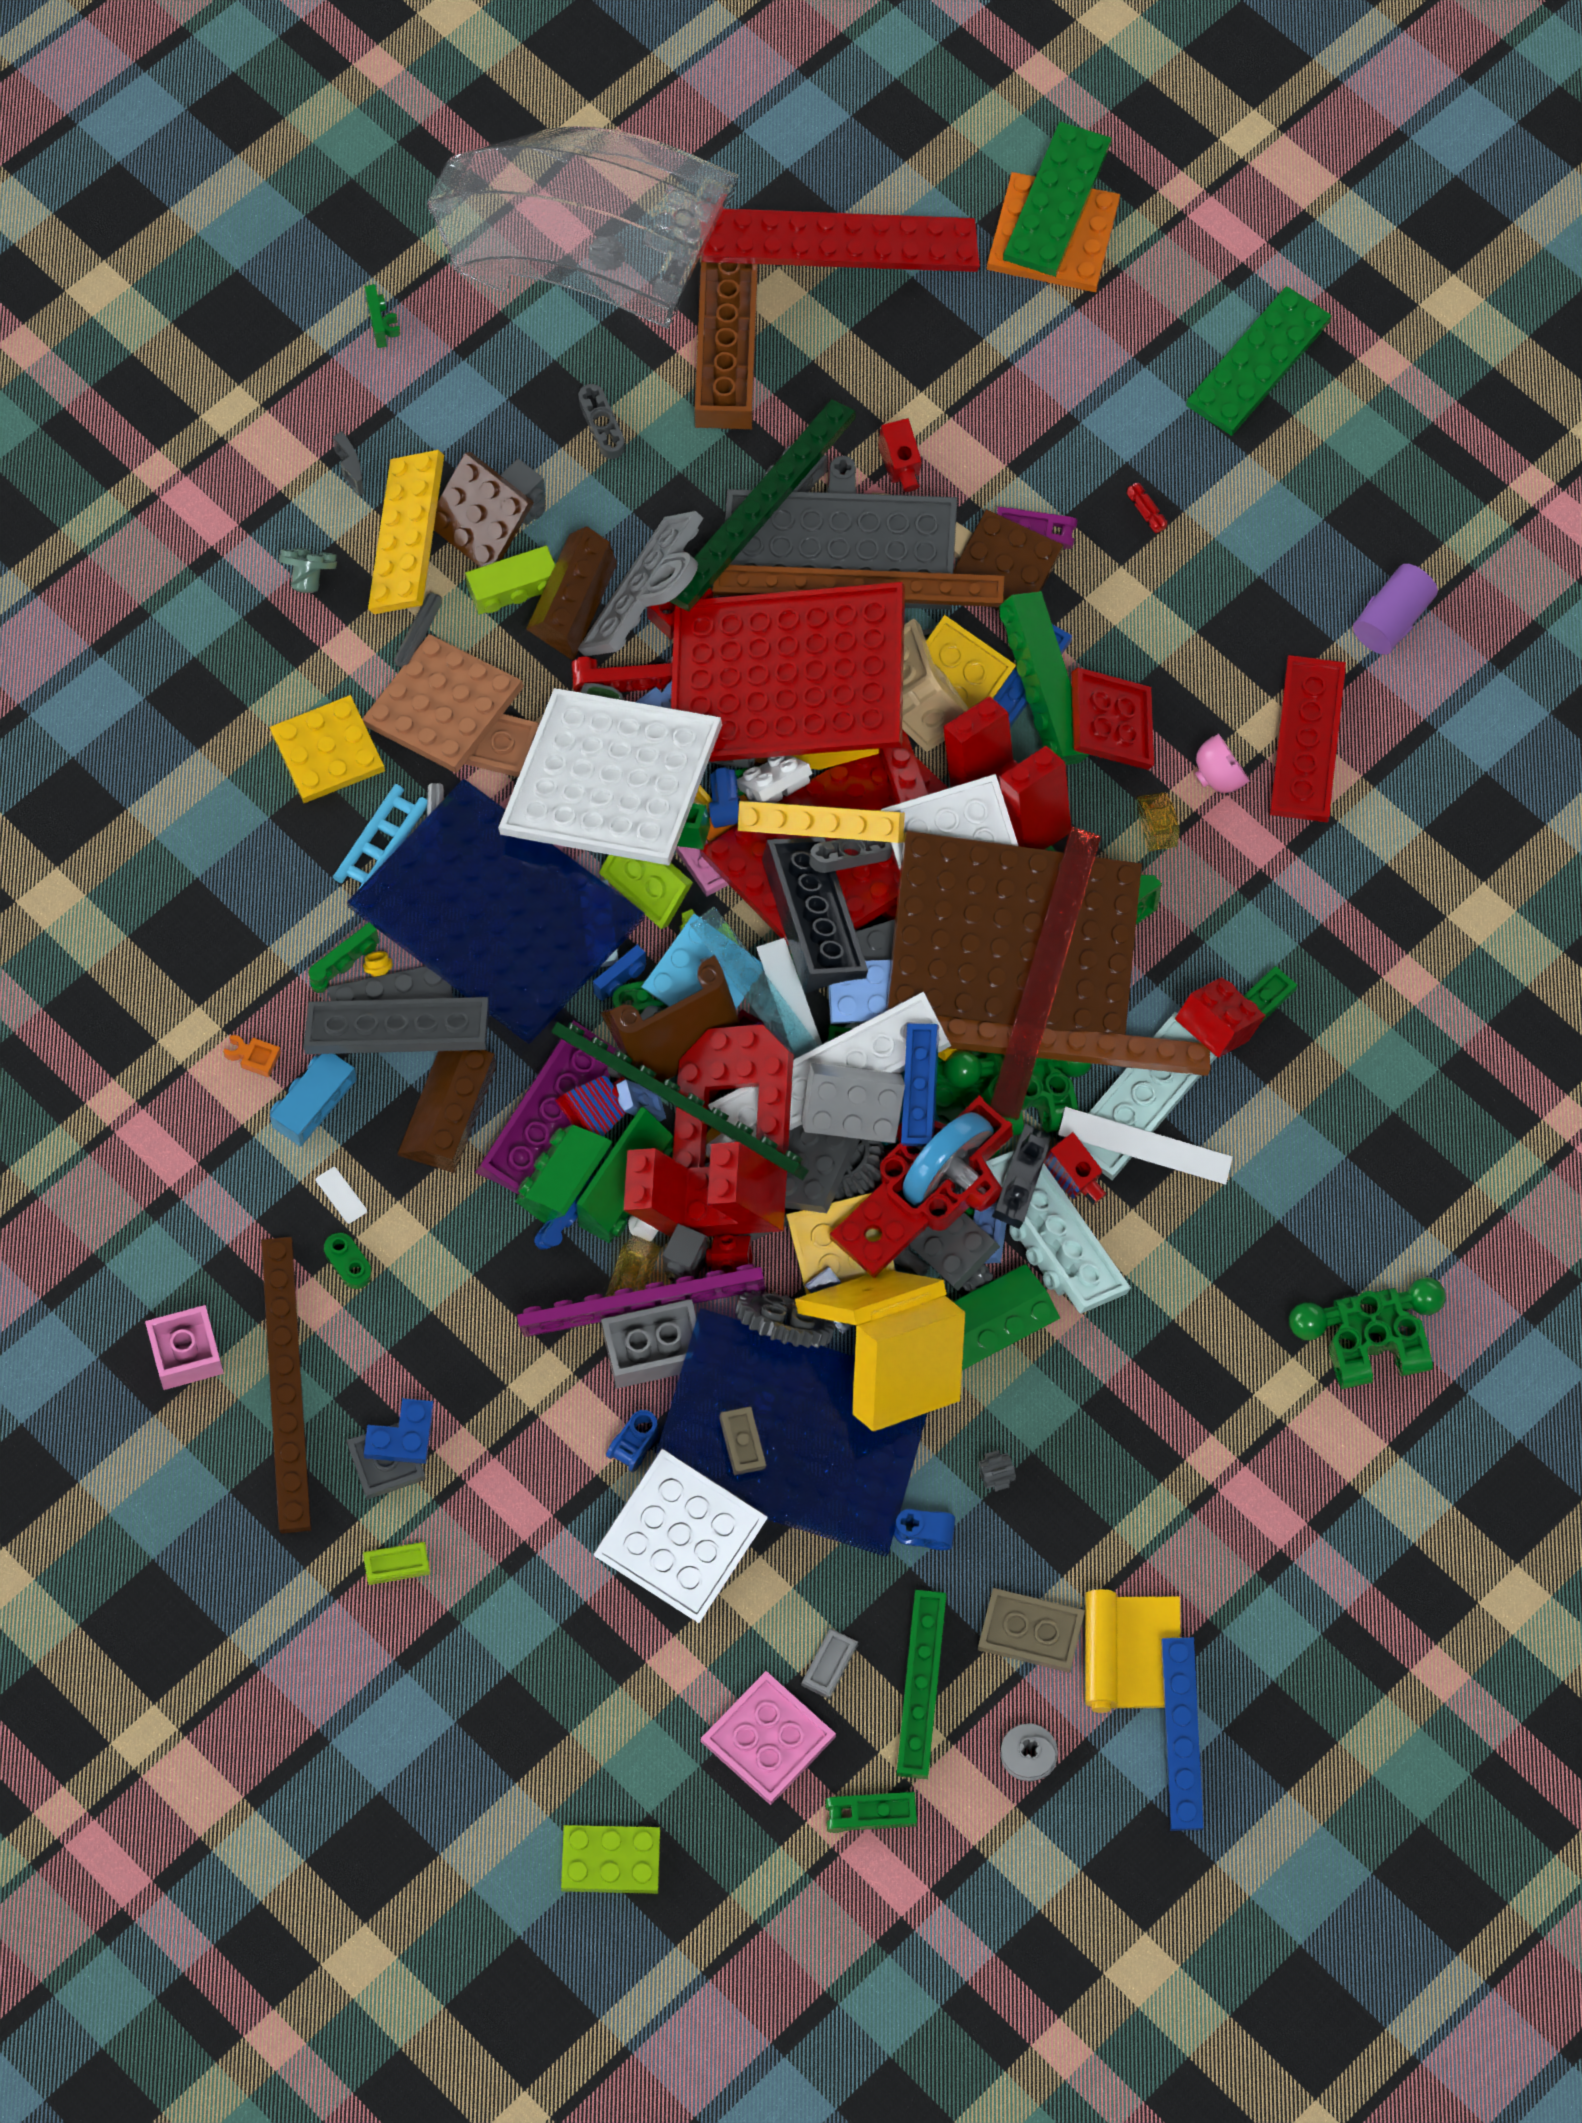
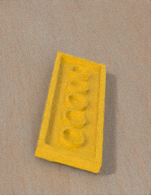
M439 450L390 459L368 610L373 614L423 605L444 462V454Z

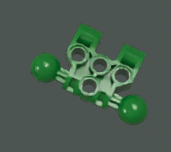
M960 1050L952 1053L947 1058L944 1074L950 1084L956 1088L963 1089L974 1086L980 1077L987 1076L989 1084L980 1096L1006 1121L1012 1123L1013 1136L1022 1134L1024 1128L1022 1110L1029 1109L1030 1107H1035L1038 1110L1045 1132L1059 1131L1065 1107L1078 1110L1073 1083L1069 1077L1077 1078L1085 1075L1090 1071L1092 1063L987 1053L986 1058L979 1059L971 1051ZM1015 1060L1020 1062L1023 1068L1019 1067L1016 1064ZM1049 1086L1054 1087L1057 1093L1053 1092ZM1021 1088L1027 1090L1030 1096L1024 1094ZM993 1091L998 1092L1002 1099L998 1098Z
M1422 1277L1414 1281L1409 1286L1408 1291L1398 1293L1395 1288L1376 1292L1365 1291L1357 1296L1334 1300L1333 1307L1325 1309L1313 1302H1304L1297 1305L1291 1311L1289 1327L1296 1337L1312 1341L1321 1337L1327 1327L1338 1326V1331L1328 1350L1341 1389L1373 1383V1372L1368 1355H1379L1385 1350L1393 1354L1398 1373L1401 1377L1432 1370L1433 1363L1422 1321L1404 1310L1412 1309L1420 1315L1431 1316L1444 1307L1446 1292L1439 1281L1431 1277ZM1360 1305H1371L1375 1313H1365ZM1405 1326L1411 1330L1412 1335L1404 1336L1399 1332L1398 1328ZM1377 1333L1382 1337L1383 1341L1380 1343L1373 1342L1368 1334ZM1339 1340H1349L1352 1343L1353 1348H1343L1340 1345Z

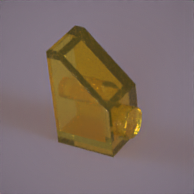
M1166 792L1137 797L1136 800L1148 852L1177 847L1180 830L1174 805Z
M633 1235L621 1248L605 1297L615 1296V1291L625 1288H633V1292L644 1290L653 1273L661 1246Z

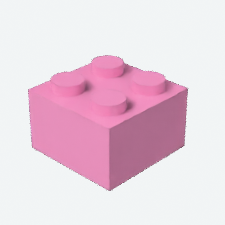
M205 1305L145 1321L163 1390L224 1374Z

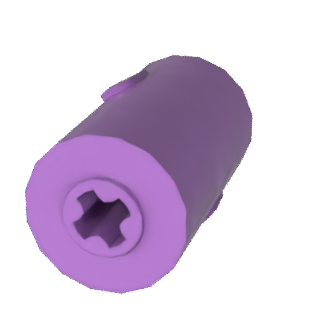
M1412 564L1400 565L1375 597H1371L1361 615L1353 623L1354 634L1370 650L1385 655L1391 653L1396 645L1414 628L1412 625L1438 593L1436 583L1419 567Z

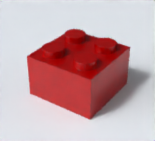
M1220 977L1192 992L1175 1017V1020L1219 1058L1248 1042L1266 1015L1258 1009L1254 1002L1246 999L1237 991L1231 982Z

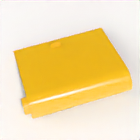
M1103 1589L1091 1590L1085 1593V1704L1088 1707H1092L1093 1712L1106 1713L1111 1711V1708H1164L1162 1638H1181L1180 1596L1117 1597L1115 1592Z

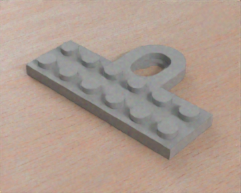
M697 511L663 518L580 644L578 650L585 657L619 651L625 645V638L630 630L640 622V615L645 607L671 601L691 582L697 571L698 562L688 552H684L683 549L688 541L697 535L699 531L698 526L704 519Z

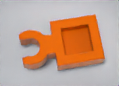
M231 1035L229 1038L230 1043L237 1045L238 1048L234 1051L224 1049V1057L231 1061L242 1059L240 1063L241 1068L269 1078L280 1056V1047L253 1037L248 1045L244 1043L241 1037Z

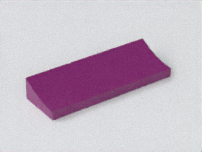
M573 1020L572 1024L585 1031L584 1038L591 1041L594 1036L609 1045L606 1051L612 1054L615 1052V1047ZM560 1039L474 1173L490 1179L519 1195L520 1193L517 1190L522 1181L528 1176L531 1177L536 1170L533 1167L535 1161L543 1152L547 1153L552 1144L549 1141L552 1135L559 1128L563 1129L572 1125L555 1099L603 1075L609 1078L608 1066Z

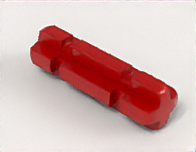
M1138 482L1127 488V495L1133 502H1136L1134 505L1146 522H1150L1149 526L1153 532L1159 533L1167 528V520L1162 514H1159L1160 510L1147 493L1144 494L1145 489Z

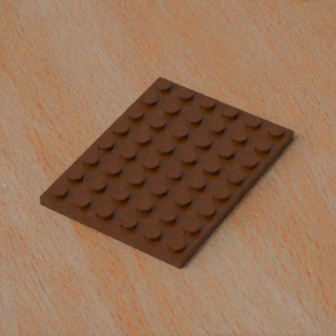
M906 831L903 840L886 1010H890L924 992L936 1016L1039 1029L1048 1028L1055 1031L1103 1032L1126 1035L1142 863Z

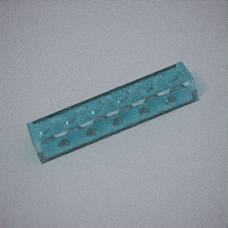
M712 907L690 924L712 955L716 956L721 967L766 1027L794 1054L793 1060L820 1046L716 907Z

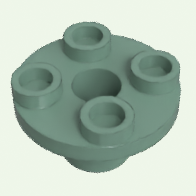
M305 548L281 549L279 562L293 565L292 582L290 583L292 589L301 593H314L318 591L320 585L321 569H336V554L320 552L319 555L310 554L311 550Z

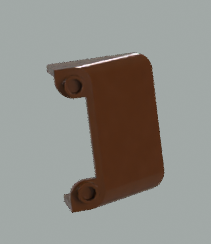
M715 955L700 960L701 964L697 969V979L702 987L701 990L651 1017L642 1020L638 1010L631 1005H620L614 1009L601 1012L620 1052L633 1059L630 1065L639 1069L641 1064L657 1073L654 1079L663 1083L665 1078L670 1079L678 1075L679 1060L708 1029L741 1026L723 970Z

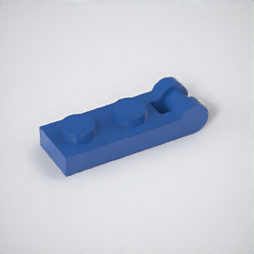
M592 1174L565 1216L546 1221L535 1236V1245L539 1249L545 1250L561 1243V1231L564 1227H570L578 1217L576 1203L594 1178Z

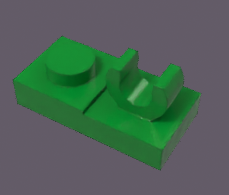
M375 284L364 286L377 348L387 347L385 335L392 338L400 335L399 326H389L390 324L398 323L397 315L390 313L382 319L381 312L386 311L383 294H377Z

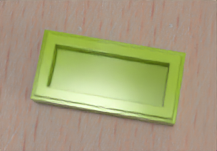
M425 1542L363 1552L368 1585L430 1575Z

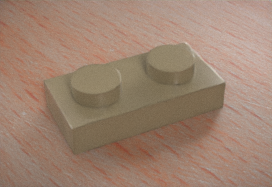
M746 1407L721 1412L719 1418L734 1475L765 1469L766 1462L752 1408Z

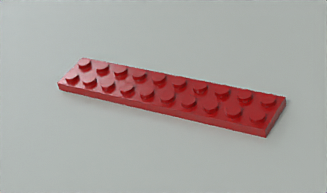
M700 208L698 213L702 262L978 272L980 267L975 218Z

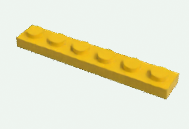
M739 801L738 831L902 843L904 839L905 812Z

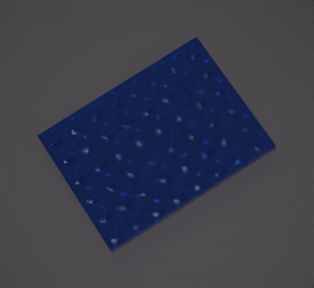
M463 779L347 901L348 908L367 922H370L381 933L467 998L488 997L489 1014L530 1044L645 919V913L553 844L500 835L498 827L506 809Z
M700 1308L655 1457L661 1448L665 1449L767 1515L768 1520L887 1557L896 1529V1519L901 1511L928 1413L873 1432L853 1415L854 1356L823 1346L817 1348L810 1345V1348H807L800 1344L796 1347L791 1342L783 1344L779 1339L771 1340L770 1336L759 1335L757 1330H750V1325L742 1324L740 1320ZM751 1407L766 1467L763 1470L734 1475L719 1415L721 1412Z

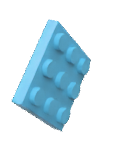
M693 914L641 988L669 1007L702 989L697 979V969L701 964L700 960L715 955L723 970L735 1008L737 1009L764 971L761 961L700 917Z

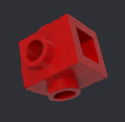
M714 1236L712 1248H707V1267H712L713 1271L724 1270V1273L727 1274L737 1272L736 1268L739 1266L753 1264L751 1236Z

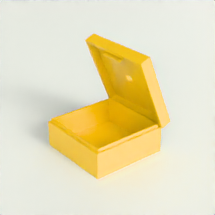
M883 1269L875 1278L868 1274L795 1299L798 1314L856 1325L853 1415L873 1432L960 1401L965 1311L945 1296L946 1289L942 1279Z

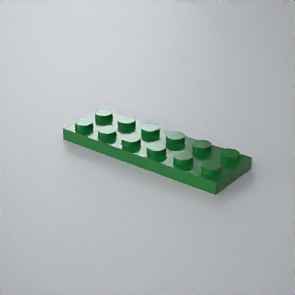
M1059 121L1004 251L1003 260L1056 277L1110 149L1111 137Z
M1286 286L1187 399L1186 406L1232 436L1331 322L1332 315Z

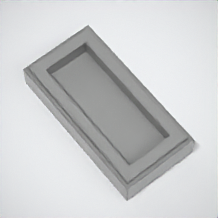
M830 1628L801 1686L830 1699L858 1646V1641Z

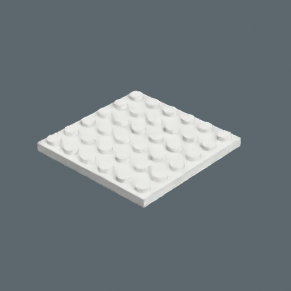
M554 688L498 827L500 835L670 865L721 730V717Z

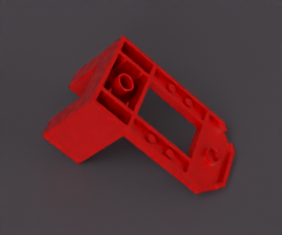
M992 697L985 698L943 726L951 788L996 774L1018 846L1045 850L1072 832L1065 761L1049 747L1044 746L1018 764L1013 759L1008 711ZM897 905L881 915L888 921L894 920Z
M763 1024L708 1029L679 1060L677 1085L681 1089L678 1093L685 1097L688 1096L689 1092L705 1101L703 1107L708 1110L710 1090L759 1086L756 1138L760 1140L762 1136H765L777 1143L778 1147L776 1150L782 1154H785L788 1150L794 1054ZM676 1107L673 1159L656 1148L627 1151L624 1211L667 1236H672L677 1224L704 1234L706 1237L784 1231L787 1171L740 1142L711 1144L710 1167H705L707 1124Z

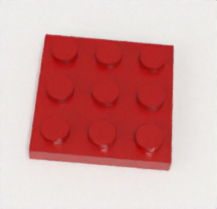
M1079 667L1073 670L1071 675L1074 751L1146 770L1153 767L1154 745L1151 687Z

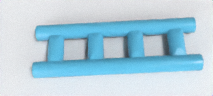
M394 784L333 875V879L343 883L347 876L362 883L358 892L367 897L426 810L427 800L419 797L417 802L413 804L400 797L404 789L400 785ZM393 807L408 814L400 827L385 820ZM378 830L393 837L385 850L370 843ZM362 853L377 860L369 873L354 866Z

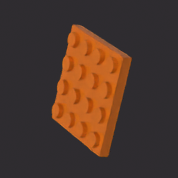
M1012 172L987 262V270L1096 292L1121 194L1092 189L1055 277L1003 260L1004 251L1036 178L1035 176Z

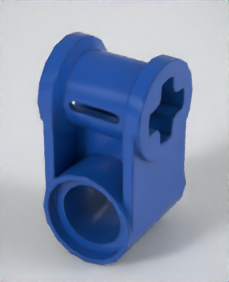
M647 1410L635 1412L622 1431L612 1441L607 1450L606 1457L617 1459L628 1466L630 1472L634 1473L658 1437V1424L655 1415ZM641 1423H649L652 1426L646 1433H640L636 1430V1427Z
M906 1509L897 1516L894 1536L898 1542L904 1545L927 1547L934 1550H950L953 1546L955 1516L946 1512ZM906 1523L912 1524V1531H906Z

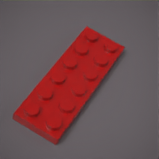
M1288 655L1270 815L1329 822L1346 662Z

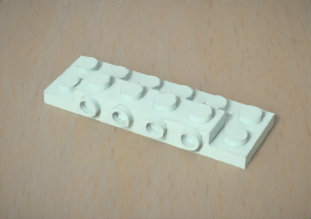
M1013 1151L986 1161L1001 1187ZM1043 1163L1024 1223L1020 1229L1010 1225V1235L1015 1241L1022 1242L1027 1250L1026 1256L1029 1263L1034 1266L1038 1265L1043 1273L1045 1286L1050 1290L1054 1289L1058 1296L1066 1293L1078 1312L1082 1314L1126 1295L1131 1287Z

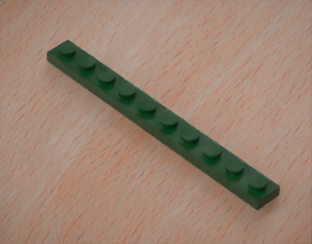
M831 399L694 557L698 562V568L693 579L678 596L669 602L688 612L693 608L856 419L855 410Z
M557 1022L551 1031L562 1040L732 1140L744 1144L803 1181L809 1172L807 1168L801 1165L803 1160L801 1157L789 1150L785 1154L780 1153L776 1150L778 1147L777 1143L765 1136H762L760 1140L751 1136L754 1130L739 1121L734 1126L727 1121L729 1115L715 1107L711 1111L703 1107L705 1101L690 1092L687 1097L678 1093L681 1087L666 1078L663 1083L654 1079L657 1073L642 1064L639 1069L630 1065L633 1059L618 1050L615 1055L606 1051L609 1045L594 1036L589 1041L583 1037L585 1031L574 1024L569 1023L566 1027Z

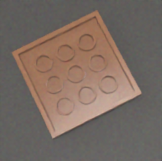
M429 634L414 652L409 663L403 666L362 720L367 728L457 773L524 688L522 680Z

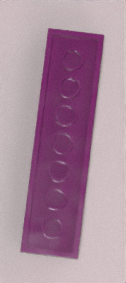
M747 1264L737 1267V1272L727 1274L724 1273V1270H717L707 1273L706 1278L694 1280L693 1276H686L676 1279V1284L664 1286L663 1282H656L646 1285L645 1290L633 1292V1288H625L615 1291V1296L603 1298L602 1294H595L585 1297L584 1302L572 1304V1300H564L554 1303V1308L542 1310L541 1306L529 1307L523 1310V1314L517 1315L518 1324L523 1336L529 1337L600 1323L601 1319L692 1299L693 1304L743 1295L745 1292L751 1293L752 1290L758 1292L766 1290L762 1268H755L754 1264Z

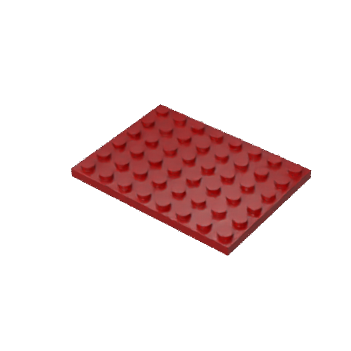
M903 582L699 599L689 612L675 605L671 709L721 717L722 727L708 762L902 747L905 586Z
M880 751L876 755L833 766L810 780V783L788 796H784L783 799L776 802L780 804L879 811L897 805ZM915 756L928 795L949 789ZM737 825L706 844L703 850L700 849L701 857L781 939L784 938L789 946L762 858L767 840L812 838L814 836L738 831ZM824 837L826 842L841 839ZM854 849L844 850L846 854L851 856L859 854ZM893 849L891 857L886 861L836 871L855 931L897 905L900 870Z

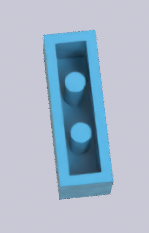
M335 1054L314 1056L308 1065L307 1072L301 1078L298 1077L292 1082L286 1097L283 1100H278L270 1110L272 1128L300 1147L357 1080L355 1068Z

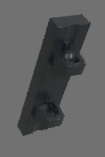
M1026 1123L1024 1124L1023 1132L1018 1137L1002 1184V1192L997 1199L992 1214L993 1218L1020 1229L1024 1223L1052 1138L1051 1134L1037 1130Z

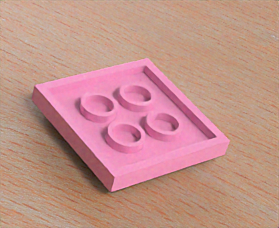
M765 1671L701 1737V1743L767 1803L772 1805L836 1738V1733Z

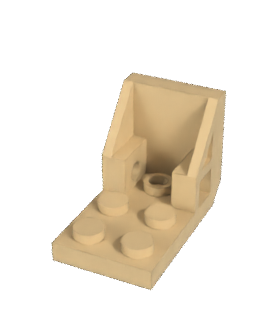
M912 619L904 625L902 729L928 752L945 741L943 726L969 709L947 676L933 663L921 625L915 619Z

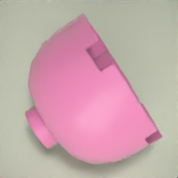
M1219 734L1214 737L1212 736L1201 745L1196 756L1199 770L1195 774L1203 787L1210 785L1217 792L1231 793L1250 782Z

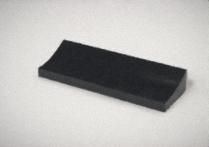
M825 838L767 840L762 862L804 994L840 982L866 979L868 968L836 871L818 872L809 864L811 848L815 844L826 842Z

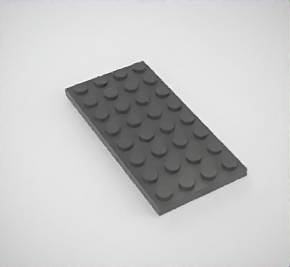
M727 489L725 522L752 490ZM792 492L730 565L953 574L957 497ZM905 603V608L951 610V605Z

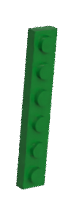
M915 1590L896 1776L928 1779L946 1603V1593Z

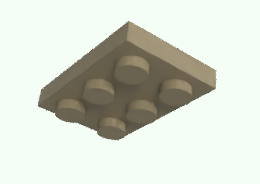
M993 1588L978 1650L1070 1673L1085 1610Z

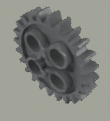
M752 1290L751 1293L745 1292L744 1295H740L735 1311L737 1318L742 1319V1324L750 1325V1330H757L759 1335L770 1336L771 1340L779 1339L783 1344L791 1342L796 1347L799 1344L810 1348V1345L817 1348L820 1345L826 1346L827 1343L831 1342L836 1326L833 1324L834 1321L798 1314L795 1299H791L787 1294L779 1296L776 1292L771 1294L764 1290L761 1291V1294ZM786 1313H787V1319H786V1322H785V1325H784V1322H783V1321H784L785 1315H786Z

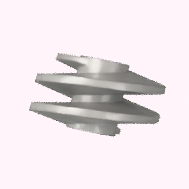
M1031 1723L1021 1724L1011 1729L1003 1738L1000 1757L1003 1767L1011 1776L1021 1781L1032 1782L1043 1779L1051 1774L1057 1763L1058 1749L1051 1733L1042 1726ZM1028 1748L1029 1752L1034 1749L1035 1756L1031 1757L1029 1754L1024 1756V1749Z

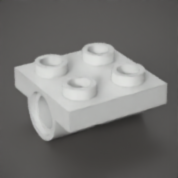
M791 755L769 757L768 762L762 766L746 770L743 776L737 779V785L740 791L746 793L749 801L776 803L783 799V795L788 796L809 784V776L813 773L808 763Z

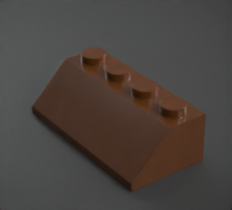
M587 526L569 534L526 630L571 660L575 659L578 653V648L587 633L617 566V561L608 540Z
M485 1050L438 1051L398 1151V1156L452 1173L456 1172L496 1070L494 1053Z

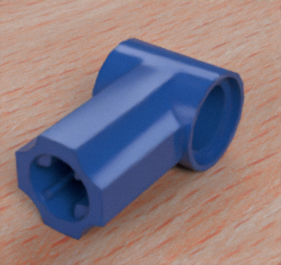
M726 767L715 769L710 774L712 802L709 803V810L713 827L718 828L738 824L739 801L741 800L738 795L737 774L735 770H730Z

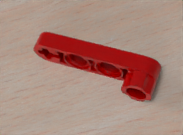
M585 656L578 657L577 660L571 663L573 690L581 693L584 683H595L614 687L619 692L652 690L655 687L665 689L672 681V663L598 668L596 659Z

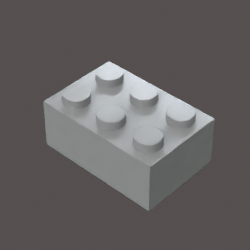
M811 1063L801 1119L804 1132L895 1143L905 1089L902 1075Z
M692 1299L601 1319L602 1333L616 1389L706 1369V1354Z

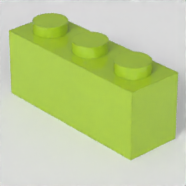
M547 545L465 572L467 588L478 615L493 613L501 607L513 603L520 604L528 598L542 595L555 567Z

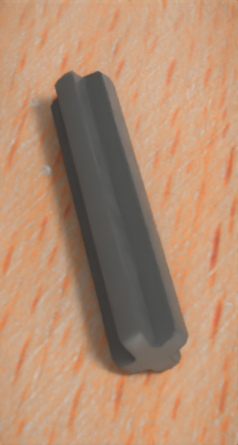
M432 592L427 594L394 658L396 666L403 668L404 665H407L414 652L421 645L442 604V597Z

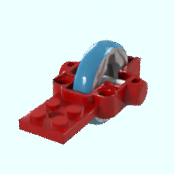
M980 1095L948 1125L935 1121L934 1137L926 1146H903L901 1144V1122L896 1136L899 1144L880 1164L882 1184L829 1234L830 1239L873 1278L927 1227L935 1231L945 1230L969 1207L983 1212L992 1206L1000 1196L1002 1187L986 1164V1161L1013 1136L1012 1123L999 1115ZM916 1148L921 1151L915 1155L911 1154ZM894 1169L902 1172L896 1177L887 1175L890 1170ZM961 1187L965 1190L961 1194H955ZM902 1190L905 1199L910 1203V1205L907 1204V1203H906L899 1195H897L896 1193H897L898 1191ZM935 1209H943L946 1211V1213L942 1216H934L931 1214V1212ZM876 1229L882 1233V1237L878 1241L871 1242L865 1238L866 1232Z

